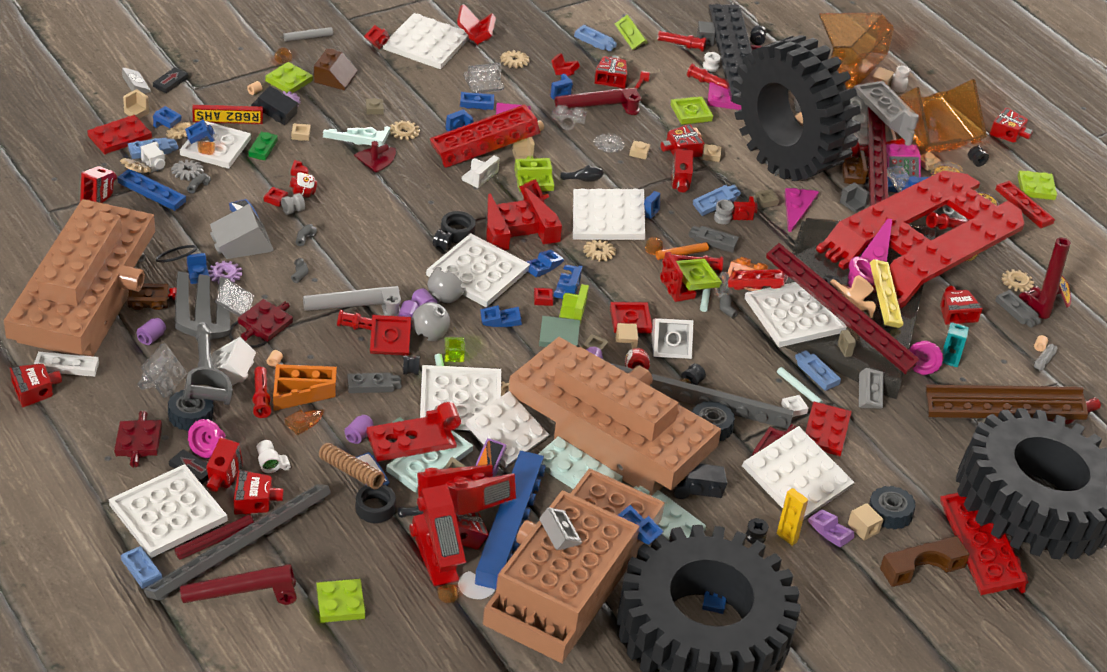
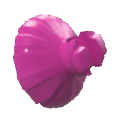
M853 257L849 263L851 275L848 276V283L850 288L854 278L858 275L867 280L871 286L875 285L870 262L862 257Z
M920 341L910 347L909 351L920 359L919 363L913 368L914 372L928 375L940 369L943 362V353L936 344L929 341Z
M208 419L195 421L188 431L189 446L192 452L201 458H210L219 438L226 437L223 430L216 423Z

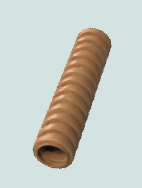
M325 443L320 448L319 457L330 465L373 489H378L383 485L385 475L378 469L331 443Z

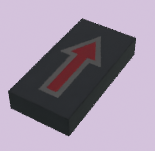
M174 67L155 80L153 87L168 93L188 79V73Z
M184 449L169 460V466L174 469L185 464L201 484L209 479L207 473L208 463Z

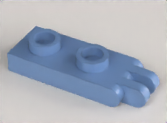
M586 25L581 26L574 34V37L601 50L611 51L617 46L613 38Z
M155 138L128 143V150L132 159L141 158V146L158 142L159 149L164 154H170L178 149V144L175 139Z
M724 185L694 199L693 205L700 215L704 216L716 210V204L719 200L734 202L741 192L737 189L736 185L729 187Z
M805 350L795 355L798 366L823 390L826 391L840 384L841 378L815 354H810Z

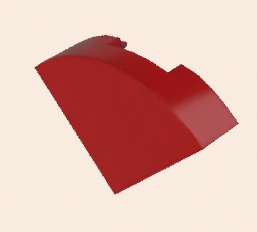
M294 160L291 176H296L299 172L308 174V168L302 165V162Z

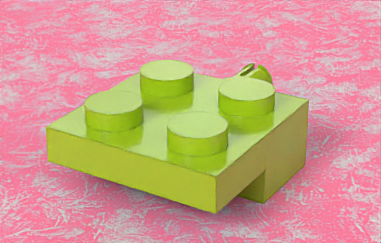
M528 156L526 159H515L514 171L519 192H521L519 186L532 179L537 180L541 191H554L550 158H534L531 156L530 159V156Z

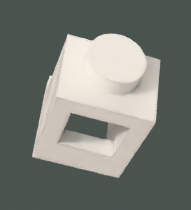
M158 142L141 146V161L149 166L152 172L163 169L165 166V154L159 149Z

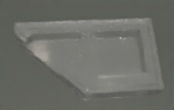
M902 166L887 168V176L897 191L901 192L908 182L909 175Z

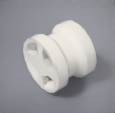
M715 52L706 53L703 68L709 72L717 71L719 69L720 55Z

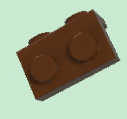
M860 151L858 158L850 157L844 159L845 162L841 164L844 183L865 184L866 178L869 177L867 157H865L864 151Z
M143 283L140 291L129 290L127 297L128 307L135 310L143 308L162 310L163 308H168V284Z

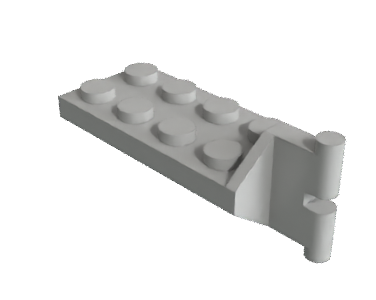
M883 81L855 85L854 88H856L857 95L889 128L905 140V145H912L919 115Z

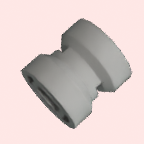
M300 193L294 194L293 197L286 196L281 199L282 208L286 215L292 214L294 211L300 212L305 210L304 198Z
M719 200L716 204L714 220L719 224H729L732 219L731 213L733 212L734 204L728 200Z

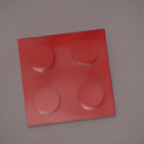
M648 302L610 303L614 333H616L618 323L637 324V333H652Z
M372 315L370 354L409 356L411 317Z

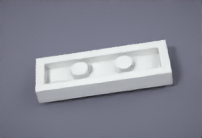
M38 352L34 364H44L47 372L50 373L59 371L61 374L95 377L99 365V357Z

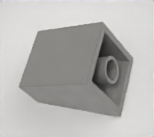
M250 204L210 224L212 229L210 235L214 242H217L214 246L219 254L222 253L226 259L267 253L274 250L264 225Z

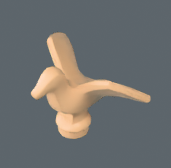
M858 275L854 278L851 288L838 283L834 279L829 282L862 312L867 311L869 317L873 318L876 308L873 301H863L873 291V287L867 280Z

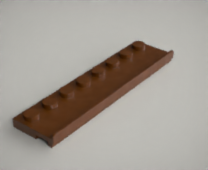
M926 385L928 417L986 418L991 414L998 417L1000 411L1007 409L1014 416L1018 408H1023L1027 410L1031 418L1036 410L1046 412L1047 419H1055L1056 415L1065 417V420H1087L1088 411L1083 387Z

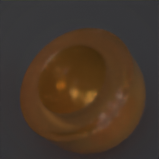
M282 47L275 52L274 58L279 63H287L291 61L292 54L287 48ZM280 55H285L287 59H282Z
M197 142L198 152L212 155L215 151V142Z
M650 237L645 244L646 252L656 255V251L663 250L662 240L659 237Z
M443 585L438 587V598L444 603L457 601L459 598V586Z

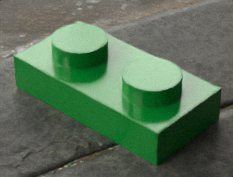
M261 132L249 150V157L265 161L277 143L278 135Z

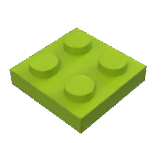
M287 62L267 74L265 81L286 93L290 91L293 94L312 82L313 75Z
M702 96L671 100L670 105L681 125L704 123L713 120V115Z
M1019 171L1018 181L1020 190L1029 198L1056 200L1057 192L1052 174Z
M705 259L676 261L683 272L682 282L688 290L720 287L722 281Z
M360 579L316 583L320 623L365 619Z

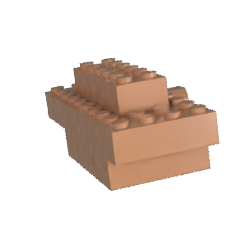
M82 199L4 319L6 338L16 340L17 343L61 353L94 357L126 302L129 290L138 292L143 286L144 270L135 268V265L155 233L154 214Z
M561 337L555 339L510 376L509 391L516 399L556 422L554 439L559 436L623 476L622 480L633 487L642 486L649 490L650 495H653L664 486L672 490L719 444L721 428L680 406L679 402L649 386L652 384L653 378L647 369L637 366L631 372L626 373L584 348L577 347Z
M589 468L571 493L562 490L549 507L566 512L582 543L570 548L556 550L541 521L539 520L535 524L526 520L520 527L516 542L521 545L498 574L496 593L484 609L483 625L563 663L626 572L631 557L635 558L638 548L644 544V542L637 539L640 526L617 515L631 505L644 519L649 516L658 525L662 520L665 502Z

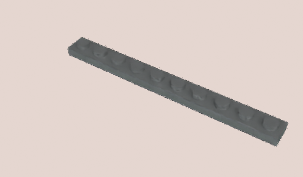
M612 364L626 373H629L633 370L631 368ZM651 374L653 381L649 386L673 400L692 405L709 401L718 402L730 408L735 416L788 429L791 424L794 410Z
M314 485L144 589L146 596L156 600L165 599L174 589H180V586L187 585V581L204 575L205 570L223 563V559L228 556L238 554L244 546L256 543L258 541L257 538L272 533L275 527L290 522L293 516L302 514L311 505L324 501V497L331 494L329 486Z

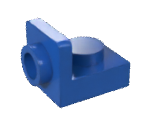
M561 74L560 81L552 82L550 95L552 99L555 100L556 96L571 95L572 80L566 74Z
M164 106L154 113L153 127L158 128L163 124L171 129L181 121L182 115Z
M464 109L449 114L446 117V130L449 132L473 123V118Z
M204 119L185 129L191 144L205 137H208L211 142L215 141L213 136L215 131L211 124L207 125Z
M656 191L647 196L644 201L645 217L652 219L660 210V193Z
M205 253L186 256L190 284L198 283L199 274L209 276Z

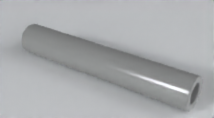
M332 27L291 32L284 33L283 37L285 42L333 35Z

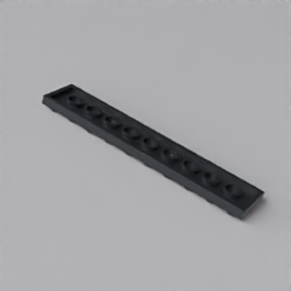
M709 4L708 11L715 28V39L721 57L730 100L733 102V95L740 92L733 87L734 79L741 77L736 72L737 68L745 64L743 58L751 54L752 49L740 5Z

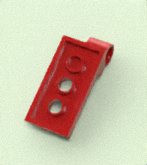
M444 402L436 410L426 411V417L367 427L366 433L378 462L457 448L451 430L460 426L461 418L454 403ZM408 436H414L416 438L410 439ZM393 439L396 440V442H390L388 440Z

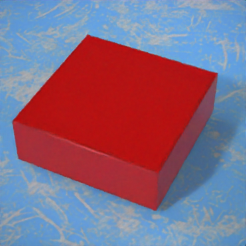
M272 187L265 194L264 202L280 207L282 205L281 199L288 196V192Z
M534 288V305L553 306V289Z

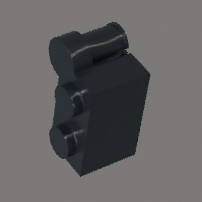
M269 86L251 106L263 107L264 114L285 126L297 114L298 102Z
M699 464L673 488L675 497L686 499L692 494L722 498L727 486L724 467Z

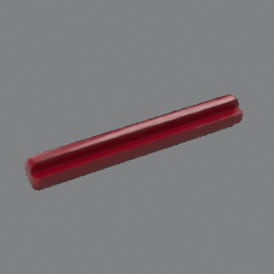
M250 515L244 516L176 547L175 555L179 560L231 537L254 523V520Z

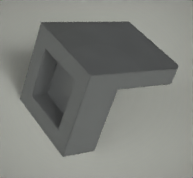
M698 21L696 36L702 39L704 37L707 38L706 46H713L715 37L713 22Z
M852 183L843 188L840 203L853 212H858L867 206L869 192L856 183Z

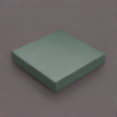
M542 316L539 346L547 347L558 337L578 346L580 320Z

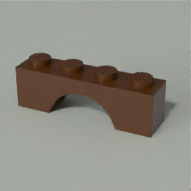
M957 536L943 538L932 543L928 542L920 546L908 547L901 551L885 554L880 570L891 587L910 583L915 567L919 565H934L946 573L963 569L970 554Z

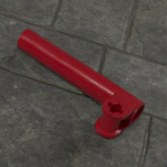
M636 87L555 97L556 109L621 104L627 114L637 115L640 112L639 102L641 96L637 92Z
M1060 237L1056 239L1042 288L1034 286L1030 291H1024L1019 295V298L1037 312L1038 317L1042 319H1048L1052 313L1071 244L1067 238Z
M291 564L182 585L180 586V595L183 603L273 588L278 603L289 605L297 599L294 589L296 579Z

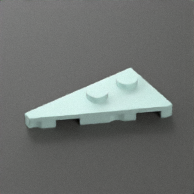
M373 127L347 128V132L342 133L337 132V129H329L323 131V137L354 142L357 145H371L372 141H377L379 143L378 147L384 145L389 136L390 127H384V131H376Z

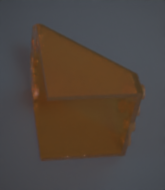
M820 13L819 17L833 46L831 58L838 56L842 61L837 71L839 73L849 72L851 79L845 82L847 89H852L855 85H859L888 55L894 26L882 13Z
M971 79L951 90L938 92L926 97H921L919 87L899 96L919 115L913 141L920 150L934 151V153L942 152L948 148L949 150H955L968 143L972 145L982 143L981 140L987 138L975 79Z

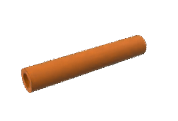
M707 242L659 250L655 254L657 260L665 257V252L668 251L674 255H688L708 251L709 247Z

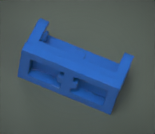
M564 266L563 269L570 270L572 274L561 273L553 297L563 299L565 293L576 295L581 280L582 266Z

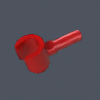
M641 71L640 79L635 85L636 89L640 87L643 81L649 82L650 72Z

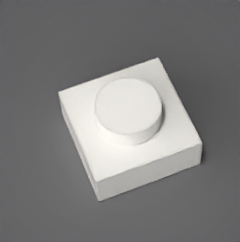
M800 395L782 399L781 405L783 408L794 410L792 417L807 414L808 407Z

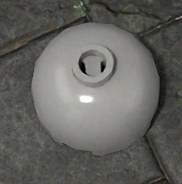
M436 267L428 279L427 286L429 292L437 300V303H453L457 301L466 290V288L460 286L463 282L451 271L448 270L445 273L441 271V267Z
M427 302L420 305L413 312L411 324L418 335L423 334L425 337H428V341H438L450 327V316L440 304Z

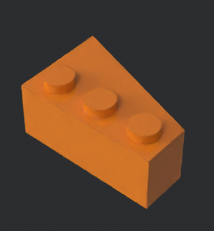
M276 364L273 393L274 411L334 398L336 395L337 367Z

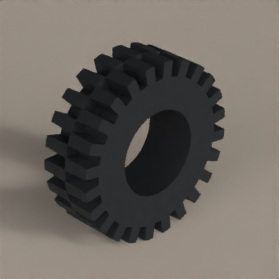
M804 35L790 36L752 50L751 54L743 58L745 64L737 68L736 72L741 77L734 79L733 87L740 91L733 95V103L741 105V109L734 112L735 118L745 122L746 126L739 130L742 136L749 134L751 137V141L747 144L750 152L759 149L756 160L760 164L765 163L768 159L767 170L770 173L774 174L779 168V178L785 180L791 178L792 181L808 179L844 163V159L850 157L853 153L850 148L858 143V138L853 133L861 129V123L852 119V117L861 114L860 105H853L850 102L851 98L858 95L856 88H846L845 82L851 79L849 72L839 73L837 70L842 61L838 56L828 59L831 49L826 45L818 47L817 39L811 38L806 40ZM788 90L791 91L800 106L803 127L793 115L789 103Z
M1018 408L1014 416L1008 409L1000 411L998 417L991 414L986 417L984 423L980 422L958 467L956 482L960 484L957 491L960 497H966L964 502L966 510L968 512L978 511L975 520L981 526L992 522L994 526L990 534L999 539L1004 533L1013 536L1010 546L1019 549L1023 542L1029 543L1030 554L1040 556L1044 548H1048L1051 559H1061L1065 551L1070 559H1079L1083 552L1090 556L1096 552L1098 547L1102 549L1107 543V447L1099 449L1102 439L1096 434L1088 438L1084 437L1082 433L1085 427L1078 423L1072 429L1065 427L1066 418L1056 415L1053 422L1047 421L1046 412L1036 410L1032 418L1027 410L1023 408ZM1026 474L1040 477L1052 483L1061 491L1042 486Z
M692 525L688 538L681 527L673 528L670 532L669 541L661 534L651 543V547L645 543L638 548L636 558L631 557L628 563L627 572L623 579L617 615V625H620L621 643L628 642L627 655L632 661L642 657L640 664L642 672H653L657 668L660 669L659 672L780 671L786 656L789 654L800 614V604H797L799 589L798 586H791L793 580L791 571L789 569L779 571L782 559L776 553L763 559L766 545L757 540L750 548L745 547L746 534L737 531L733 540L730 541L724 539L725 528L720 526L714 527L712 537L705 536L703 525ZM705 592H710L709 595L713 596V593L718 594V598L722 599V596L725 597L726 603L739 613L742 620L727 626L700 624L681 613L674 602L685 596L705 595Z

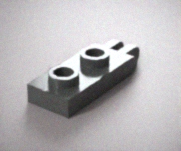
M693 226L688 234L696 242H707L708 246L732 253L739 239L738 236L704 226Z
M1011 290L996 296L995 301L1021 324H1026L1032 328L1041 323L1037 312Z
M392 373L347 374L348 393L393 392L394 389L402 387L401 376L393 375Z

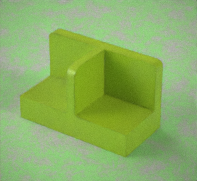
M626 15L615 23V26L632 50H635L643 43H648L630 16Z
M581 284L579 295L570 293L563 295L559 318L580 320L581 324L589 285Z

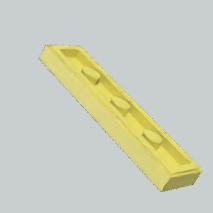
M873 259L870 262L884 325L900 328L903 326V321L888 262Z

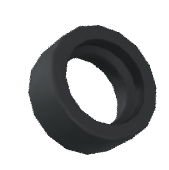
M448 212L441 219V230L444 233H452L454 235L453 243H459L470 233L475 235V219L466 212ZM451 225H462V226H465V227H467V228H466V229H462V230H457V229H453V228H451V227H449V226H451Z
M367 485L363 486L356 495L355 508L357 515L369 523H382L389 520L394 515L396 508L395 493L386 485H382L378 489H373ZM371 498H379L388 504L382 508L374 509L364 505V502Z

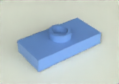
M141 546L121 555L122 562L142 589L162 578V574Z

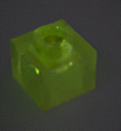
M445 337V362H464V337Z

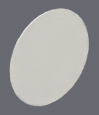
M471 571L464 573L458 581L460 591L472 599L487 598L495 591V589L476 585L475 574Z

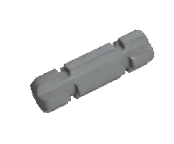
M1049 344L1035 361L1034 367L1038 368V370H1043L1045 365L1056 354L1057 346Z

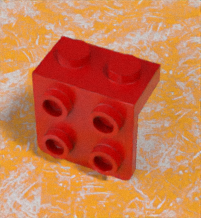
M463 4L460 7L457 24L478 45L492 37L496 17L490 14L479 21Z
M665 252L660 279L665 284L668 294L672 296L675 302L696 298V291L688 290L682 282L683 272L671 252Z

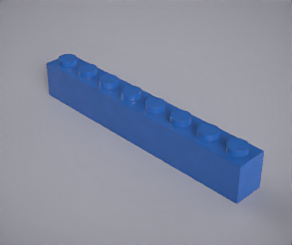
M520 450L512 471L515 474L516 499L504 502L499 506L476 569V585L496 590L498 574L513 556V552L519 548V543L516 542L517 534L524 520H529L531 512L529 506L534 505L536 498L534 492L539 491L541 479L539 478L540 476L544 477L545 474L544 456Z

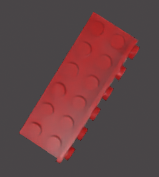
M524 104L429 139L431 145L441 157L443 166L446 168L540 134L537 118Z
M958 493L940 496V503L954 535L959 538L970 554L967 565L980 595L1019 588L1020 593H1025L1028 577L1021 570L1020 559L1014 555V548L1010 546L1011 540L1007 539V534L1004 533L998 539L990 534L994 526L992 522L983 526L978 524L975 520L978 511L968 512L964 507L966 497H960Z

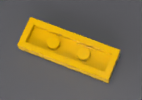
M794 488L787 491L776 533L791 546L798 542L808 504V499Z

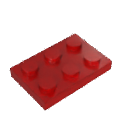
M135 114L87 130L88 137L104 155L128 147V143L145 141L152 138V132Z
M780 269L735 270L728 279V288L734 287L735 290H741L745 287L761 289L763 286H770L776 289L784 286L789 276Z
M813 401L805 433L824 452L841 456L852 411Z

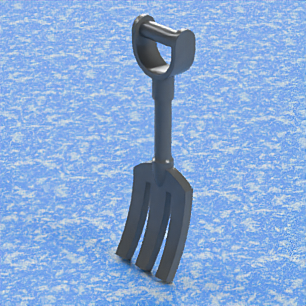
M180 271L177 273L175 328L185 334L196 337L199 354L198 368L189 371L183 391L184 400H189V397L224 401V405L230 404L232 395L230 378L225 373L214 369L210 347L211 339L226 337L230 333V298H228L230 296L227 295L230 294L231 279L220 277L216 323L214 324L211 323L210 276L201 274L198 276L194 321H191L189 314V273Z

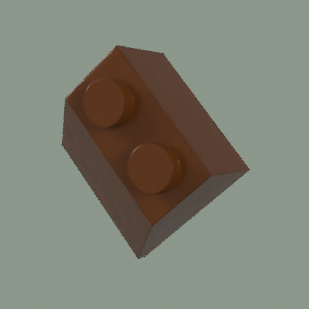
M327 48L314 65L315 83L344 91L357 74V69L343 52Z

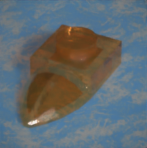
M300 409L285 418V425L294 433L300 435L320 421L323 416V410L303 412Z

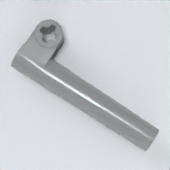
M398 286L303 296L305 311L381 304L385 316H398L400 311L399 304L401 303Z

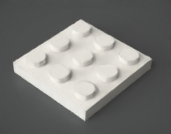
M205 121L207 125L211 124L213 127L215 141L211 142L208 137H205L191 144L187 140L180 149L181 156L230 168L251 140V133Z
M510 391L476 413L465 423L483 445L487 438L506 444L507 449L500 461L504 468H507L517 460L520 450L529 452L549 436L545 429Z

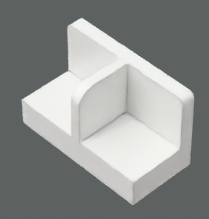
M494 155L486 162L476 158L472 159L471 170L462 176V180L479 188L498 173L500 158Z

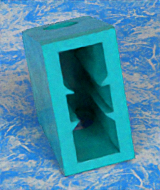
M950 323L942 350L943 364L958 368L969 327ZM950 348L955 349L956 353H950Z

